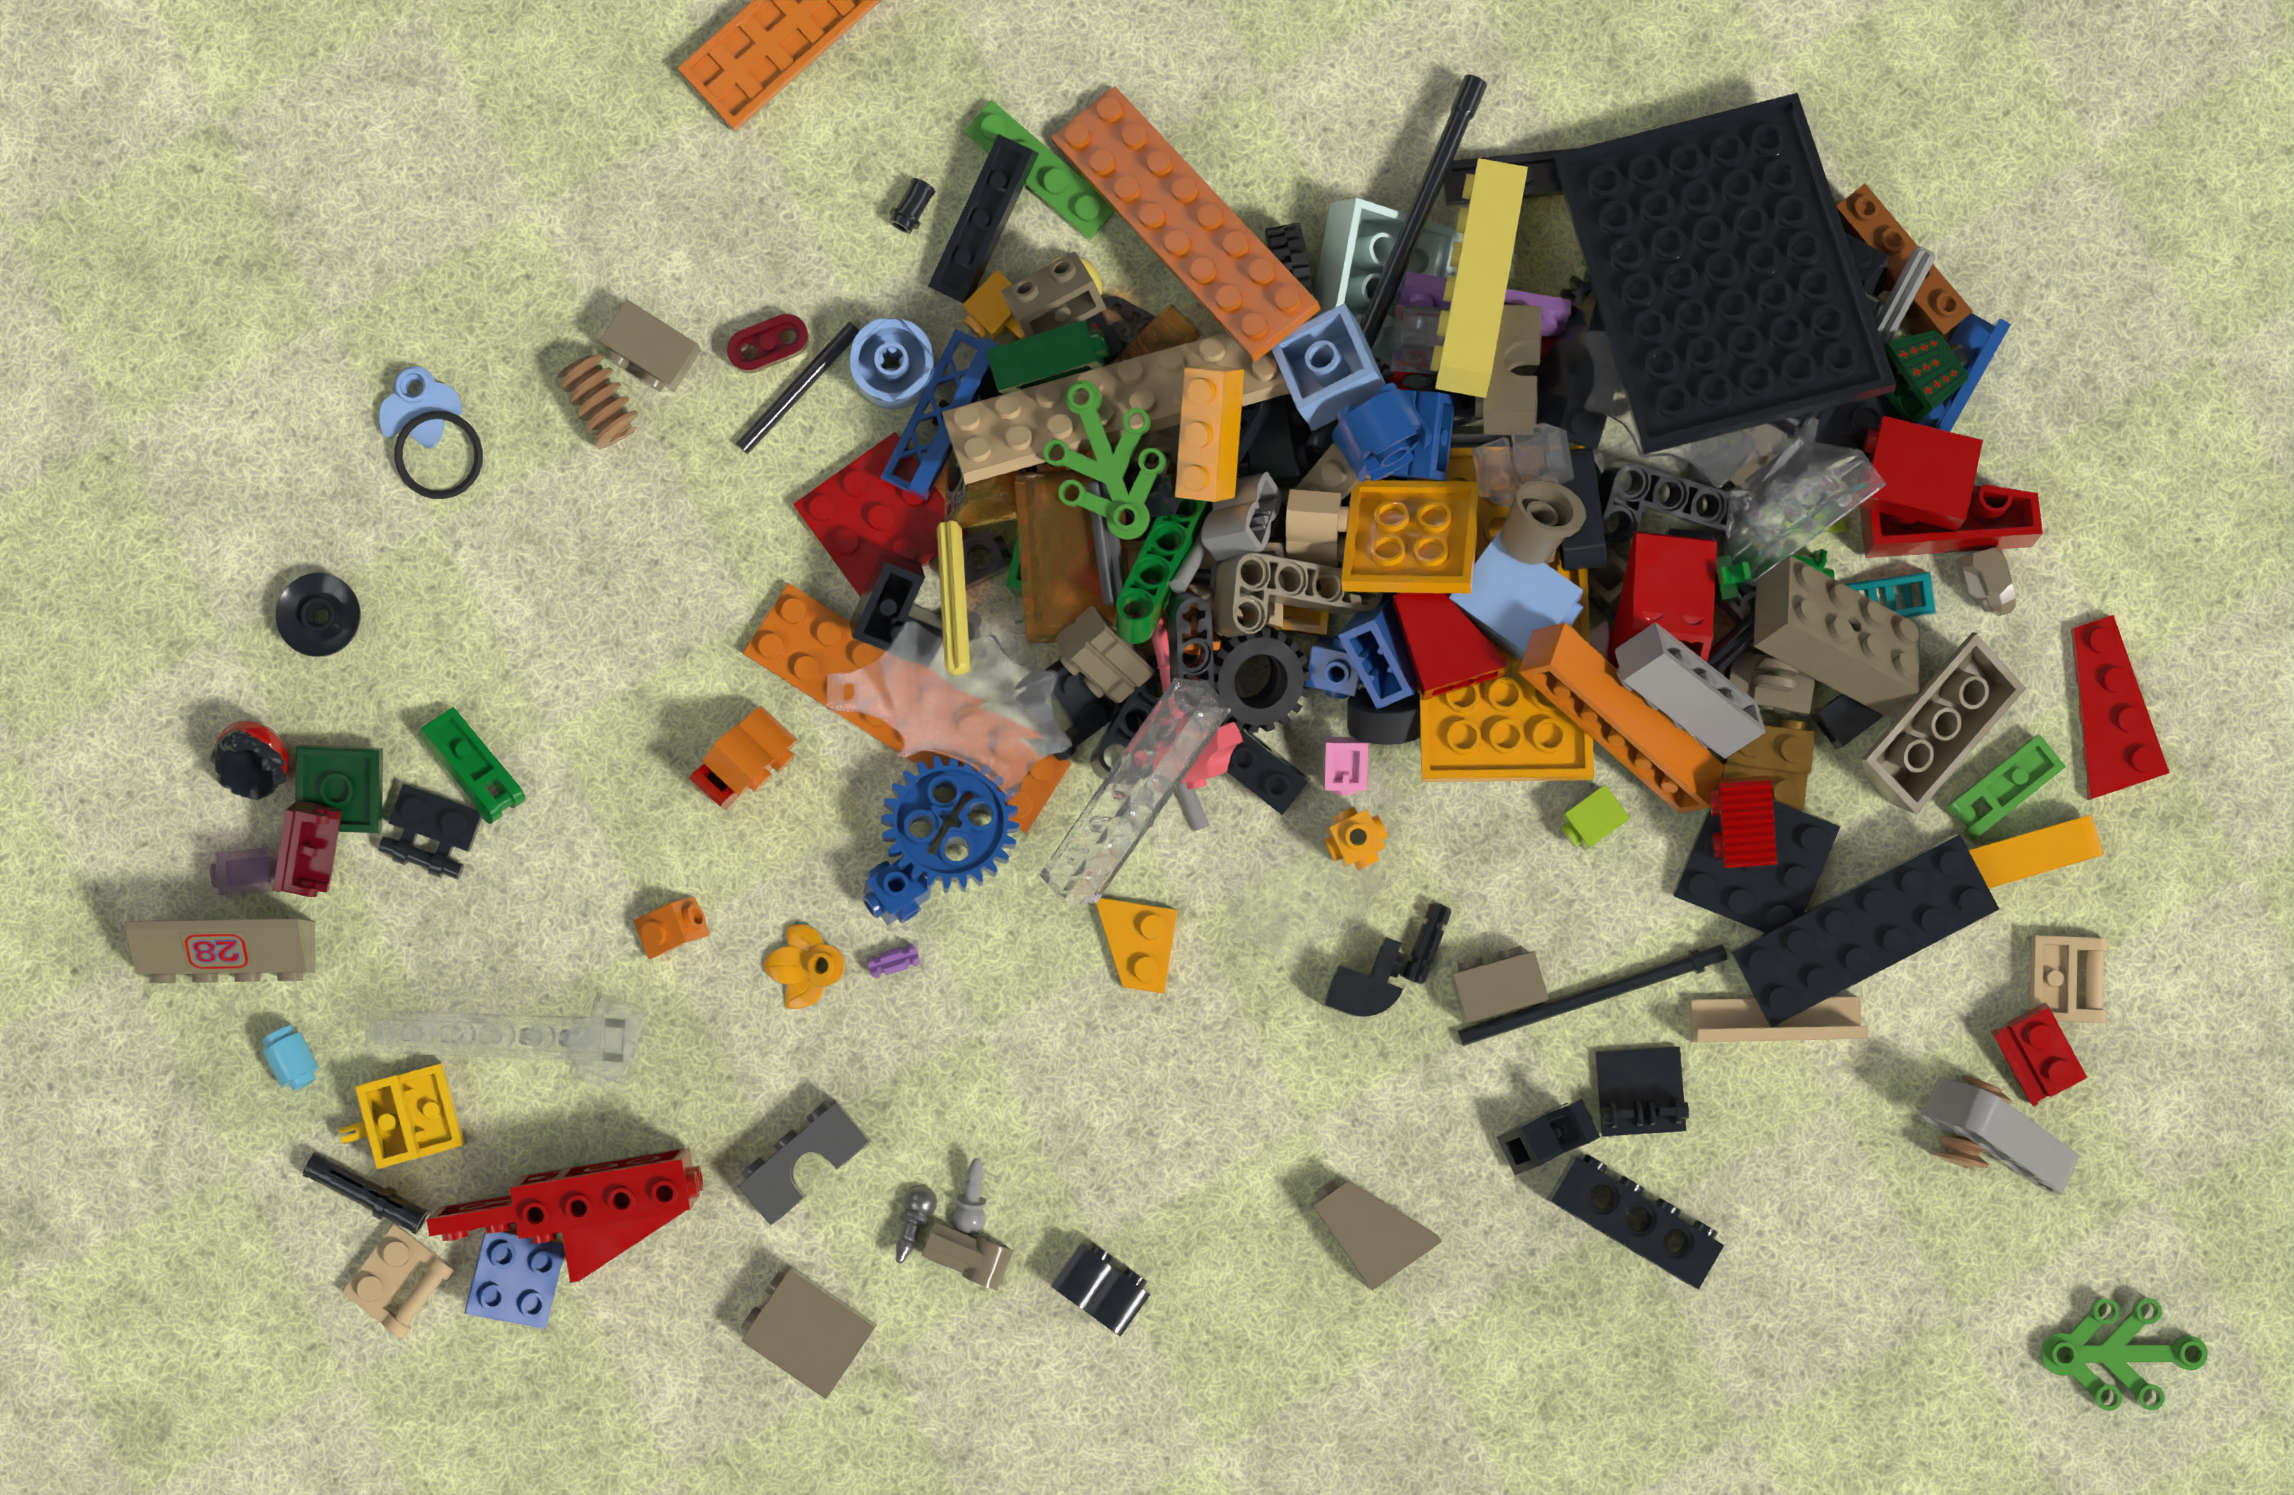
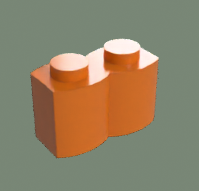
M759 706L738 725L731 728L717 740L702 762L738 796L742 795L749 788L755 793L772 776L770 773L772 769L779 773L792 761L795 754L791 749L798 739L763 706Z

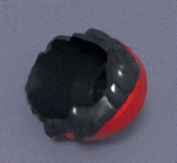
M252 721L233 722L223 729L217 738L210 756V762L215 766L218 783L222 787L230 789L232 794L260 800L273 794L280 784L287 781L285 773L288 766V756L281 739L273 729Z

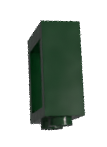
M1085 320L986 350L997 390L1004 395L1105 367L1104 358L1110 356L1104 332H1100L1098 328L1093 327Z

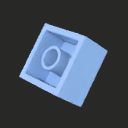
M1345 303L1302 324L1272 348L1297 410L1313 431L1336 420V414L1345 406L1351 403L1361 405L1373 398V394L1379 388L1386 385L1360 325Z

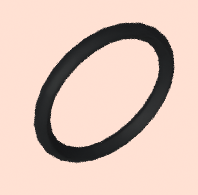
M429 411L412 418L403 426L395 443L394 461L402 481L411 490L427 498L447 499L465 492L475 482L480 474L483 463V449L475 429L465 419L447 411ZM433 419L447 420L461 427L468 434L474 449V463L467 478L458 486L443 491L427 489L416 483L407 472L403 461V447L410 432L417 425Z

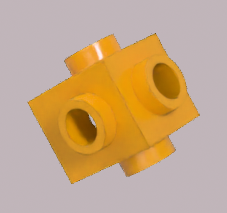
M1354 806L1332 817L1335 825L1330 826L1326 830L1329 837L1324 839V843L1334 863L1341 861L1344 868L1354 864L1357 871L1380 861L1377 853L1386 848L1383 840L1388 838V834L1378 814L1371 817L1368 809L1358 813ZM1355 829L1363 831L1365 842L1362 845H1354L1350 841L1351 831Z

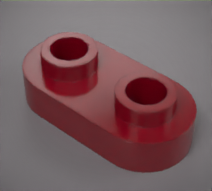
M781 314L736 332L728 342L727 355L737 370L743 373H755L800 355L808 345L809 333L805 323L798 316ZM791 330L796 334L793 343L784 344L781 342L780 337L784 331ZM746 346H754L757 349V354L753 359L748 360L742 357V350Z

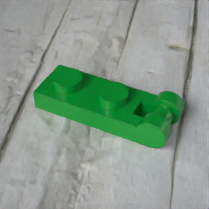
M454 707L420 728L418 732L420 739L473 801L478 813L485 822L492 824L502 817V811L508 807L515 808L525 801V794L518 783ZM492 784L500 792L494 797L486 789Z

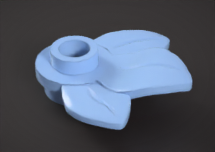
M418 366L405 368L395 378L394 393L388 396L381 404L379 411L381 431L387 438L400 433L403 426L412 418L429 411H447L461 415L462 405L459 395L451 386L435 382L434 377L426 369ZM413 381L422 382L423 389L418 395H411L408 392V386ZM433 419L417 425L410 432V435L421 445L432 449L443 435L444 420Z

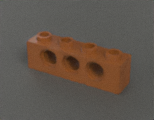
M1864 183L1836 205L1846 233L1889 255L1886 288L1878 296L1885 304L1913 250L1918 245ZM1932 264L1901 324L1911 336L1935 330L1943 337L1973 310L1935 265Z

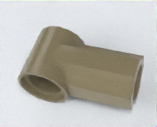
M935 1222L922 1256L942 1266L963 1273L962 1276L987 1288L998 1290L1014 1250L989 1242L990 1240L981 1236L975 1238Z

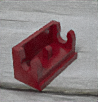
M296 800L285 810L273 891L287 892L306 897H317L318 892L327 893L329 891L342 809Z

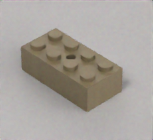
M1791 555L1756 579L1754 647L1884 716L1920 693V626Z

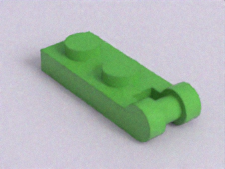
M2040 734L2035 735L1968 790L1949 803L1946 809L1953 817L1958 816L1967 827L1964 831L1971 840H1974L2066 766ZM1979 798L1989 809L1981 817L1971 806Z

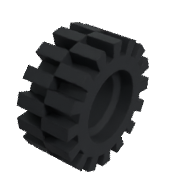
M1293 223L1266 228V247L1312 294L1308 256L1300 224Z

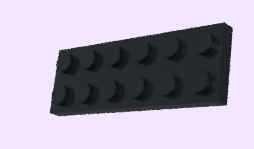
M1956 833L1730 952L1766 1021L1772 1028L2000 909L1964 840L1959 833Z

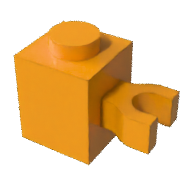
M998 270L962 305L963 312L967 316L963 322L980 339L986 334L994 342L1005 329L1016 340L1023 339L1025 336L1014 320L1001 293V290L1011 286L1012 283Z

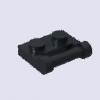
M1060 659L1022 686L1016 693V698L1022 708L1029 709L1050 742L1049 749L1058 761H1063L1070 758L1076 752L1078 745L1113 719L1114 709L1105 695L1099 698L1089 689L1083 680L1086 676L1081 671L1074 676L1062 664ZM1049 691L1072 725L1064 732L1043 701L1044 695Z

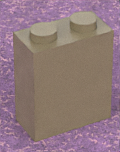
M794 1267L789 1269L787 1274L779 1270L765 1290L766 1293L771 1295L762 1310L755 1306L743 1322L741 1328L747 1332L741 1341L824 1399H827L877 1324Z

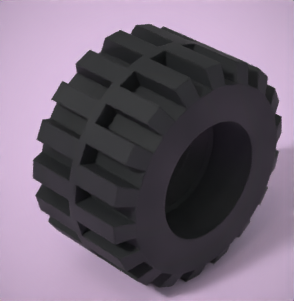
M1264 625L1260 631L1254 634L1226 637L1217 634L1220 639V649L1213 650L1215 699L1210 708L1212 712L1227 723L1234 722L1239 730L1243 728L1250 733H1258L1259 728L1269 732L1275 730L1274 722L1277 721L1284 726L1291 721L1287 714L1291 710L1298 714L1303 707L1297 702L1300 696L1307 698L1309 688L1303 684L1304 681L1311 680L1310 670L1303 667L1304 664L1308 663L1306 655L1298 650L1300 646L1295 640L1268 625ZM1259 654H1266L1271 669L1267 684L1259 693L1251 697H1238L1234 685L1238 668L1248 658Z

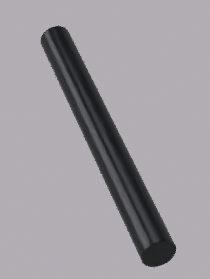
M848 322L736 444L746 454H749L846 350L860 330L851 322Z

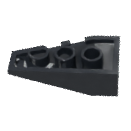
M1591 290L1531 376H1537L1536 432L1598 450L1619 375L1593 290Z

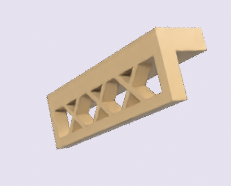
M1830 997L1772 1028L1766 1021L1755 999L1689 1000L1691 1042L1869 1039L1868 1026H1861L1860 997Z

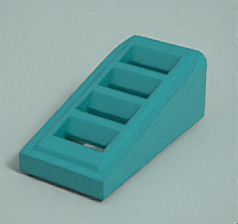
M1930 571L1845 584L1859 593L1862 590H1868L1869 598L1878 602L1877 588H1885L1888 609L1905 618L1937 614ZM1919 583L1922 606L1914 608L1911 584ZM1902 585L1905 609L1897 610L1894 586Z

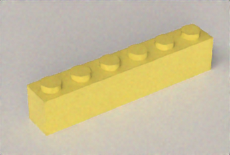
M1478 158L1475 175L1466 174L1462 198L1470 200L1469 208L1460 207L1456 232L1463 233L1464 235L1462 242L1454 241L1449 265L1457 267L1456 277L1447 276L1443 301L1451 302L1450 311L1441 310L1437 329V336L1445 338L1443 346H1434L1430 371L1438 372L1435 389L1483 398L1487 396L1528 167Z

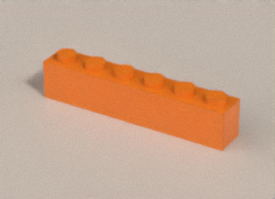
M1563 622L1533 630L1519 673L1679 814L1710 808V790H1717V779L1721 778L1725 765L1686 730L1679 729L1662 710H1654L1641 694L1634 689L1630 691L1625 688L1618 678L1617 669L1604 658L1602 653L1595 650L1577 634L1574 628Z

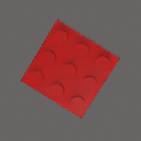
M896 432L889 435L793 504L860 598L883 548L921 563L922 567L938 557L937 527L939 523L945 522L946 505L948 504L938 489L934 486L926 502L881 479L900 440ZM914 456L902 459L894 475L911 483L920 465ZM953 512L946 522L950 520L957 521L958 525L962 528L963 539L969 532Z

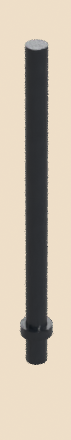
M1722 944L1702 951L1694 948L1688 950L1689 955L1457 1030L1461 1044L1466 1046L1692 971L1695 974L1705 972V967L1727 960L1725 948Z

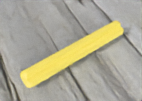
M950 520L939 523L937 527L944 664L946 671L950 675L958 676L959 674H967L969 672L970 655L962 528L958 525L957 521Z

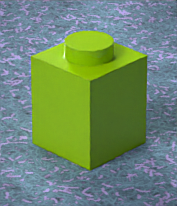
M1605 784L1562 814L1560 817L1565 824L1560 829L1574 847L1581 844L1584 850H1587L1628 821L1630 817Z

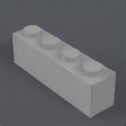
M1656 622L1615 649L1619 665L1617 675L1624 687L1630 691L1634 689L1641 694L1654 710H1662L1679 729H1686L1692 733L1704 748L1713 749L1725 759L1766 733L1757 702Z

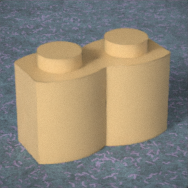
M1290 489L1286 512L1287 559L1338 568V562H1343L1346 537L1340 536V532H1347L1349 507L1341 506V493Z

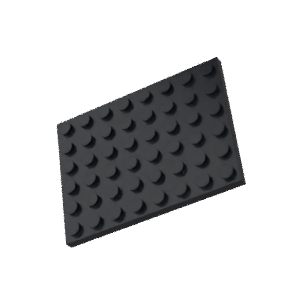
M1798 92L1553 155L1556 173L1643 455L1895 391L1896 383Z

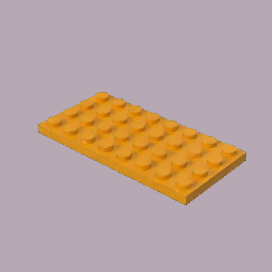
M1583 446L1450 448L1446 481H1480L1481 495L1474 564L1498 532L1501 531L1520 486L1528 481L1541 480L1550 482L1548 452L1583 448ZM1414 479V481H1430ZM1558 546L1554 561L1545 564L1583 590L1579 604L1584 608L1571 627L1590 644L1587 569L1563 571ZM1445 593V594H1446L1447 597L1449 598L1452 593ZM1486 637L1488 641L1506 660L1507 670L1504 677L1424 701L1419 689L1421 782L1593 780V738L1519 673L1522 663L1519 659L1488 637Z

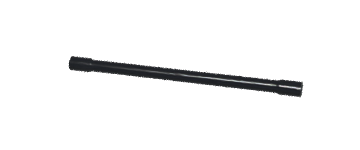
M1467 74L1462 80L1451 106V114L1361 320L1360 328L1371 351L1468 124L1474 118L1487 88V83L1475 75ZM1337 419L1314 431L1312 430L1306 447L1314 453L1324 455L1334 443L1332 433L1339 423Z

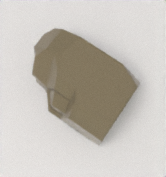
M2000 547L1972 553L1955 560L1961 583L1966 586L1967 593L1978 600L1984 612L2001 616L2009 614L2014 610L2016 599L2007 560Z

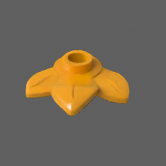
M803 924L790 925L787 928L789 946L772 951L763 962V968L770 978L780 984H787L784 999L785 1007L802 1009L817 1003L821 999L825 987L837 983L842 978L845 971V959L838 948L824 943L820 933L815 928ZM822 957L828 962V969L824 973H821L817 966L819 959Z

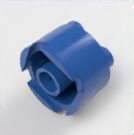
M1388 383L1382 386L1373 394V398L1361 405L1351 403L1342 408L1335 416L1339 423L1332 433V439L1360 482H1365V475H1370L1372 480L1376 481L1395 473L1415 459L1411 453L1412 450L1419 444L1425 450L1432 440V433L1405 391L1398 390L1395 383Z

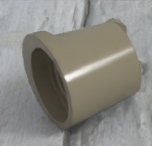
M1541 480L1528 481L1520 486L1500 531V542L1504 550L1511 557L1522 563L1531 565L1543 562L1551 563L1554 561L1557 547L1564 538L1572 536L1582 527L1586 519L1585 507L1578 496L1560 484Z

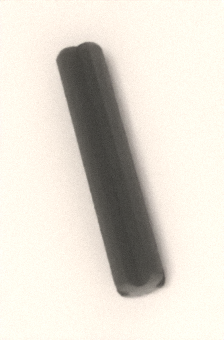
M1098 480L1088 482L1087 490L1089 493L1112 501L1105 483ZM1090 511L1102 601L1104 605L1116 606L1117 598L1125 584L1120 539L1108 528L1106 517Z

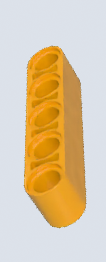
M2092 814L1969 850L1989 889L2104 855Z

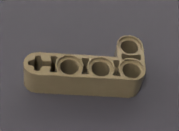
M1247 553L1225 559L1218 567L1213 623L1216 630L1223 636H1243L1254 634L1263 628L1267 619L1268 602L1341 615H1351L1375 609L1380 604L1383 594L1382 592H1351L1353 594L1344 595L1345 592L1342 591L1341 568L1260 553ZM1242 566L1247 572L1246 582L1241 577ZM1279 573L1284 578V588L1279 584ZM1317 580L1321 585V595L1316 590ZM1238 608L1243 615L1242 625L1237 620L1236 612Z

